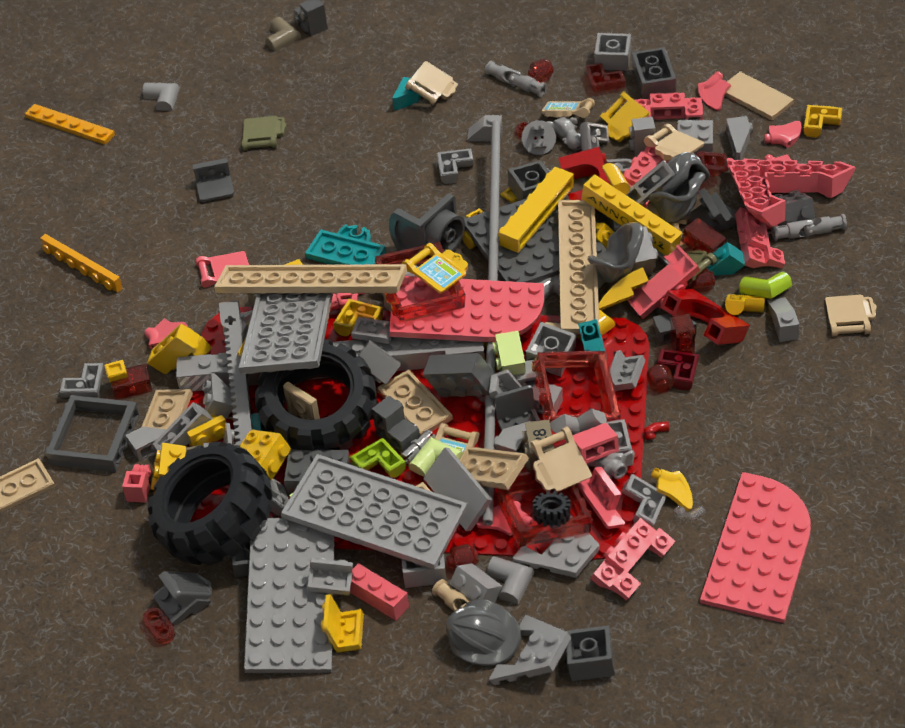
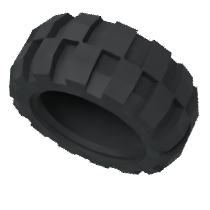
M324 339L319 367L294 369L292 371L262 372L257 381L259 387L255 391V403L262 427L267 432L280 433L291 447V450L349 449L353 446L352 440L355 437L360 440L371 427L370 420L373 419L372 408L378 404L375 381L366 361L362 357L356 356V351L341 343L337 347L333 346V342ZM326 377L343 383L350 390L344 405L334 414L322 419H301L291 415L283 408L286 400L283 385L287 382L297 386L308 379Z
M210 442L208 447L199 445L189 450L188 455L182 459L177 458L168 466L170 470L164 477L160 476L153 487L155 494L149 498L147 508L149 513L148 520L153 536L173 557L178 558L182 562L201 565V563L207 565L220 563L223 557H233L243 550L242 546L249 540L253 541L260 533V525L262 521L268 519L271 511L270 500L273 499L271 482L267 477L266 470L246 449L224 442ZM230 485L222 502L211 513L191 522L196 508L209 494L223 486Z

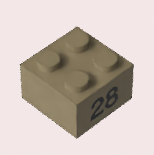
M549 420L526 422V431H522L523 443H527L523 444V450L529 457L526 462L527 472L531 471L532 479H536L533 464L539 459L533 451L530 442L536 439L539 441L552 435ZM554 444L542 448L543 454L553 450Z

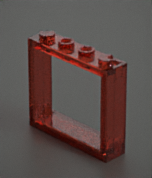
M440 242L432 243L440 253L444 252ZM425 245L375 256V264H402L406 259L410 260L421 252ZM428 255L417 264L424 263L433 256ZM458 281L448 289L449 296L402 307L396 293H385L387 303L390 302L393 316H396L399 323L465 308L466 294Z
M605 351L537 353L535 360L532 361V371L536 374L535 385L536 388H539V403L543 406V420H549L551 423L561 416L555 415L545 368L594 367L606 422L620 420L621 414ZM579 414V415H569V416H572V417L577 418V417L581 416L582 414Z
M534 470L519 473L509 490L493 488L495 499L519 548L591 532V523H593L592 512L588 511L584 497L580 496L577 484L562 490L564 495L568 497V500L570 499L571 508L576 517L570 518L569 522L566 521L565 525L561 523V527L554 525V528H550V525L543 527V524L526 527L510 496L511 494L543 488L536 481Z

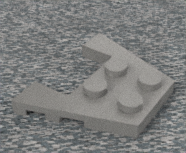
M570 514L569 522L566 521L565 525L561 523V528L564 530L542 555L523 545L514 555L513 562L528 564L531 568L535 569L539 567L550 569V572L576 578L600 550V544Z
M525 615L519 627L521 635L530 636L528 643L520 653V657L515 665L497 664L489 681L493 685H499L500 681L505 679L511 682L517 680L518 676L522 675L532 677L553 672L571 640L568 632Z

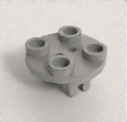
M536 120L530 122L522 132L524 148L534 155L548 153L556 142V134L553 127L545 121Z

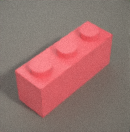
M359 563L352 569L351 594L395 621L409 608L407 592Z

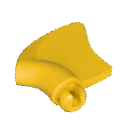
M654 468L651 472V477L657 481V492L668 496L685 511L689 512L693 505L692 493L683 474L680 471L668 472L664 469Z

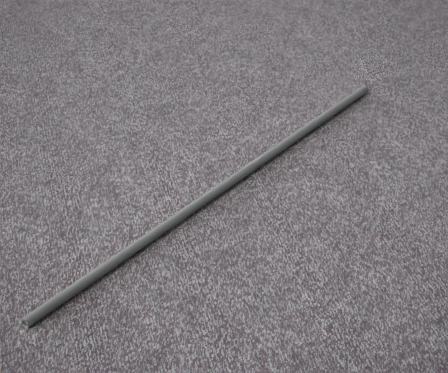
M498 120L492 122L488 267V280L498 281L501 123ZM487 342L486 363L496 374V354L493 351V342ZM486 395L484 449L494 450L495 403L494 398ZM483 486V489L492 499L483 513V524L492 525L494 488Z

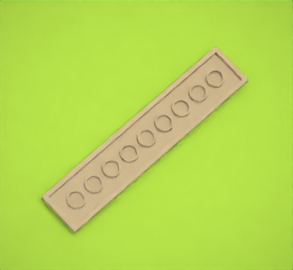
M558 200L560 329L580 334L579 323L597 319L599 324L597 269L595 265L590 264L587 260L589 255L597 257L595 208L584 200Z
M406 264L226 265L214 288L216 293L393 294L398 293L406 275L407 267Z

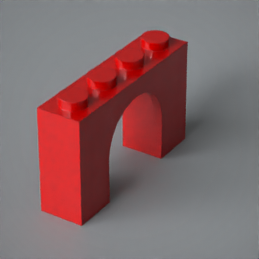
M600 147L559 158L561 169L573 173L574 179L596 175L610 184L602 169L604 163H607L605 152L601 153ZM583 190L569 193V200H582Z
M694 289L668 290L660 308L674 317L693 316L707 322L708 326L703 336L717 345L742 342L750 327L749 324L728 313L727 310Z

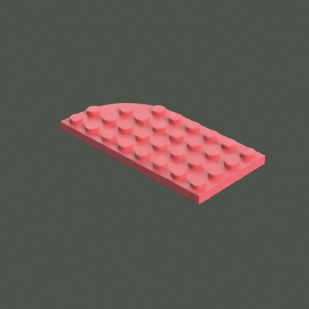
M405 276L398 293L392 294L389 337L496 342L495 334L519 331L522 335L531 329L533 323L540 318L544 304V283L461 279L440 294L417 276Z
M742 472L700 598L701 604L785 623L809 542L811 527L808 510L795 492L773 479Z

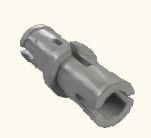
M426 430L417 440L414 439L411 442L410 447L400 454L402 459L407 457L404 460L406 464H409L430 438L428 436L432 431Z

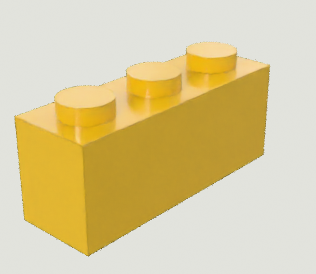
M180 324L151 350L147 364L163 374L177 368V357H187L191 352L194 353L198 349L200 335L185 325Z

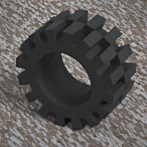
M549 491L546 492V495L541 493L539 494L540 497H535V500H533V519L535 522L537 521L538 525L543 523V527L550 525V528H554V525L561 527V523L565 525L566 521L569 522L570 499L568 500L567 496L563 497V493L557 495V492L553 491V494H550Z

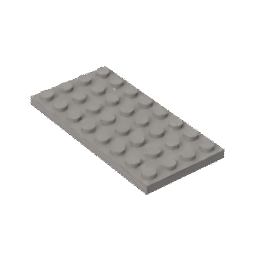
M257 293L239 365L240 374L282 370L292 371L294 369L319 367L333 294Z
M317 454L281 512V516L283 519L435 570L467 510V503Z
M268 518L262 521L260 525L261 531L253 541L250 540L245 673L332 672V644L329 643L326 633H323L321 629V620H324L322 604L325 602L326 595L331 593L307 591L310 559L325 558L326 560L334 561V536L283 518Z

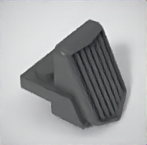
M705 188L698 191L702 197L699 199L701 205L692 210L688 216L701 236L737 227L736 212L724 204L717 192L710 196Z
M164 571L159 575L164 586L153 597L173 625L176 626L191 613L196 615L212 602L209 599L212 596V584L201 575Z

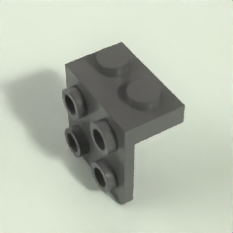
M227 158L193 165L201 202L234 196Z
M799 190L791 191L789 195L785 196L782 194L773 195L786 200L785 221L779 223V226L790 222L815 219L812 197L805 193H800Z
M531 385L502 392L494 396L496 422L501 432L505 428L528 421H540L535 411L533 388Z

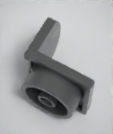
M448 193L420 219L397 208L390 216L389 231L396 249L412 258L421 252L428 243H432L440 253L448 249L454 251L464 235L465 221L461 216L457 215L455 196ZM428 255L420 262L424 263L433 256Z

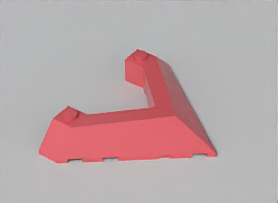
M726 158L725 160L747 210L758 221L771 227L785 221L786 200L775 197L771 193H789L799 190L800 193L817 192L827 198H833L844 191L855 171L854 166L843 162H834V165H823V161H808V164H797V160H733V158Z

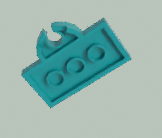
M345 224L337 233L320 230L305 252V256L307 259L330 265H370L379 263L386 252V246L371 242L370 230H367L365 227L361 229L362 233L360 235H355L358 232L357 225L347 226Z

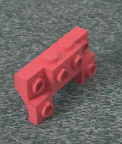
M684 93L650 94V99L635 100L650 112L648 117H653V119L685 118V120H688V117H700V120H703L702 98H685Z
M647 146L643 152H640L638 157L633 158L629 170L626 169L623 176L629 186L632 187L661 163L663 159L661 156L656 155L655 147ZM650 201L646 202L643 207L647 208Z
M740 207L735 213L745 266L753 269L764 266L782 269L785 265L783 251L770 247L767 229H771V226L758 221L747 209Z
M679 245L668 256H664L669 262L666 267L644 286L632 290L634 296L627 301L642 319L647 317L657 307L661 309L660 306L668 290L685 289L688 285L687 281L701 270Z
M641 518L627 534L621 533L615 541L618 545L615 548L610 546L604 554L606 559L590 577L599 587L617 593L626 601L641 584L628 573L629 570L647 549L662 558L675 542L663 530L659 528L656 531Z

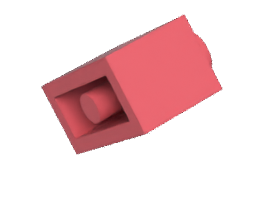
M607 423L573 435L574 441L586 464L619 451L618 435Z

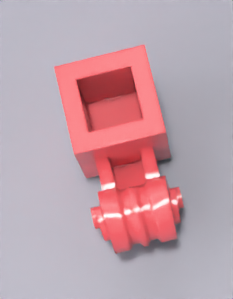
M135 464L132 471H126L122 488L127 502L146 503L150 491L149 478L152 475L150 465Z

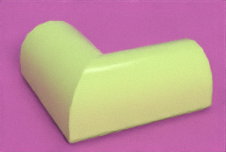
M430 437L409 463L408 467L409 470L425 477L444 447L450 448L458 459H460L463 452Z

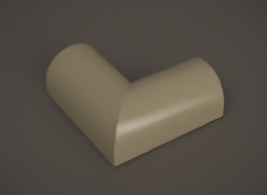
M275 17L270 23V30L275 34L267 37L265 41L266 45L276 52L301 39V34L281 17Z

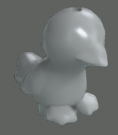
M559 117L554 122L547 121L553 127L556 137L562 139L568 148L573 151L582 149L581 134L576 132L577 125L575 124L578 123L577 118Z
M630 450L625 454L612 453L587 463V466L602 467L610 479L612 477L620 479L626 474L627 466L633 465L635 452Z

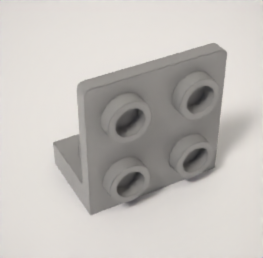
M362 317L357 318L351 333L352 339L371 340L372 342L389 344L392 338L389 337V321Z

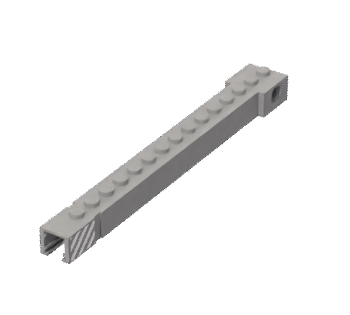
M392 337L389 344L373 342L400 362V367L397 371L424 369L430 355L479 353L485 360L483 342ZM368 341L333 342V346L337 347L341 343L356 351L357 356ZM227 354L177 357L176 378L179 389L201 391L204 381L208 380L211 373L216 374L230 388ZM262 372L247 374L248 385H258L257 381ZM317 377V378H312V379H308V380L323 379V378H326V377Z

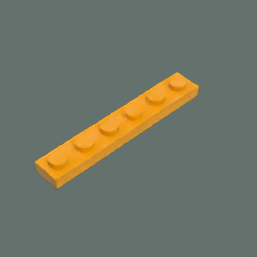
M34 104L25 113V117L104 145L115 136L113 130Z
M47 234L40 238L43 251L54 255L58 261L66 262L70 268L78 269L82 275L90 276L96 283H102L108 290H114L118 293L123 289L120 277Z

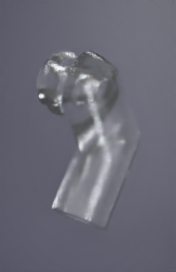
M682 506L674 509L675 518L683 522H694L706 514L702 506H698L690 512L685 511V508Z

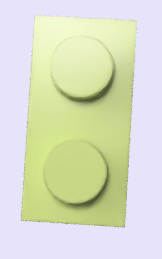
M519 331L495 334L496 342L492 344L494 354H498L499 357L496 358L497 370H501V372L509 370L512 375L525 374V359Z

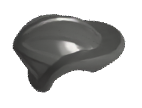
M683 152L674 156L667 163L675 175L658 192L672 194L695 172L705 173L704 183L710 178V173L695 153Z
M703 172L691 174L672 194L666 192L652 193L649 196V201L656 208L659 217L668 223L678 222L686 218L695 205L697 191L705 180L706 175Z
M637 222L624 224L609 237L607 248L603 255L599 257L589 255L587 257L588 262L595 265L605 282L619 281L632 271L644 237L643 226Z
M484 599L470 601L464 607L453 612L446 621V633L451 650L457 657L466 662L480 666H496L497 664L509 661L519 648L521 631L518 622L511 613L494 602Z

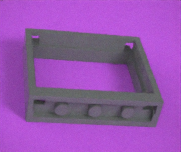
M71 395L68 403L64 406L62 417L58 420L57 429L52 433L50 445L45 450V456H47L49 464L117 472L128 445L126 435L133 432L140 414L137 402ZM77 410L123 415L108 455L60 450Z

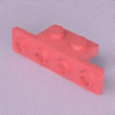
M595 467L591 478L576 484V486L607 529L623 527L625 522L616 511L622 494L602 467Z

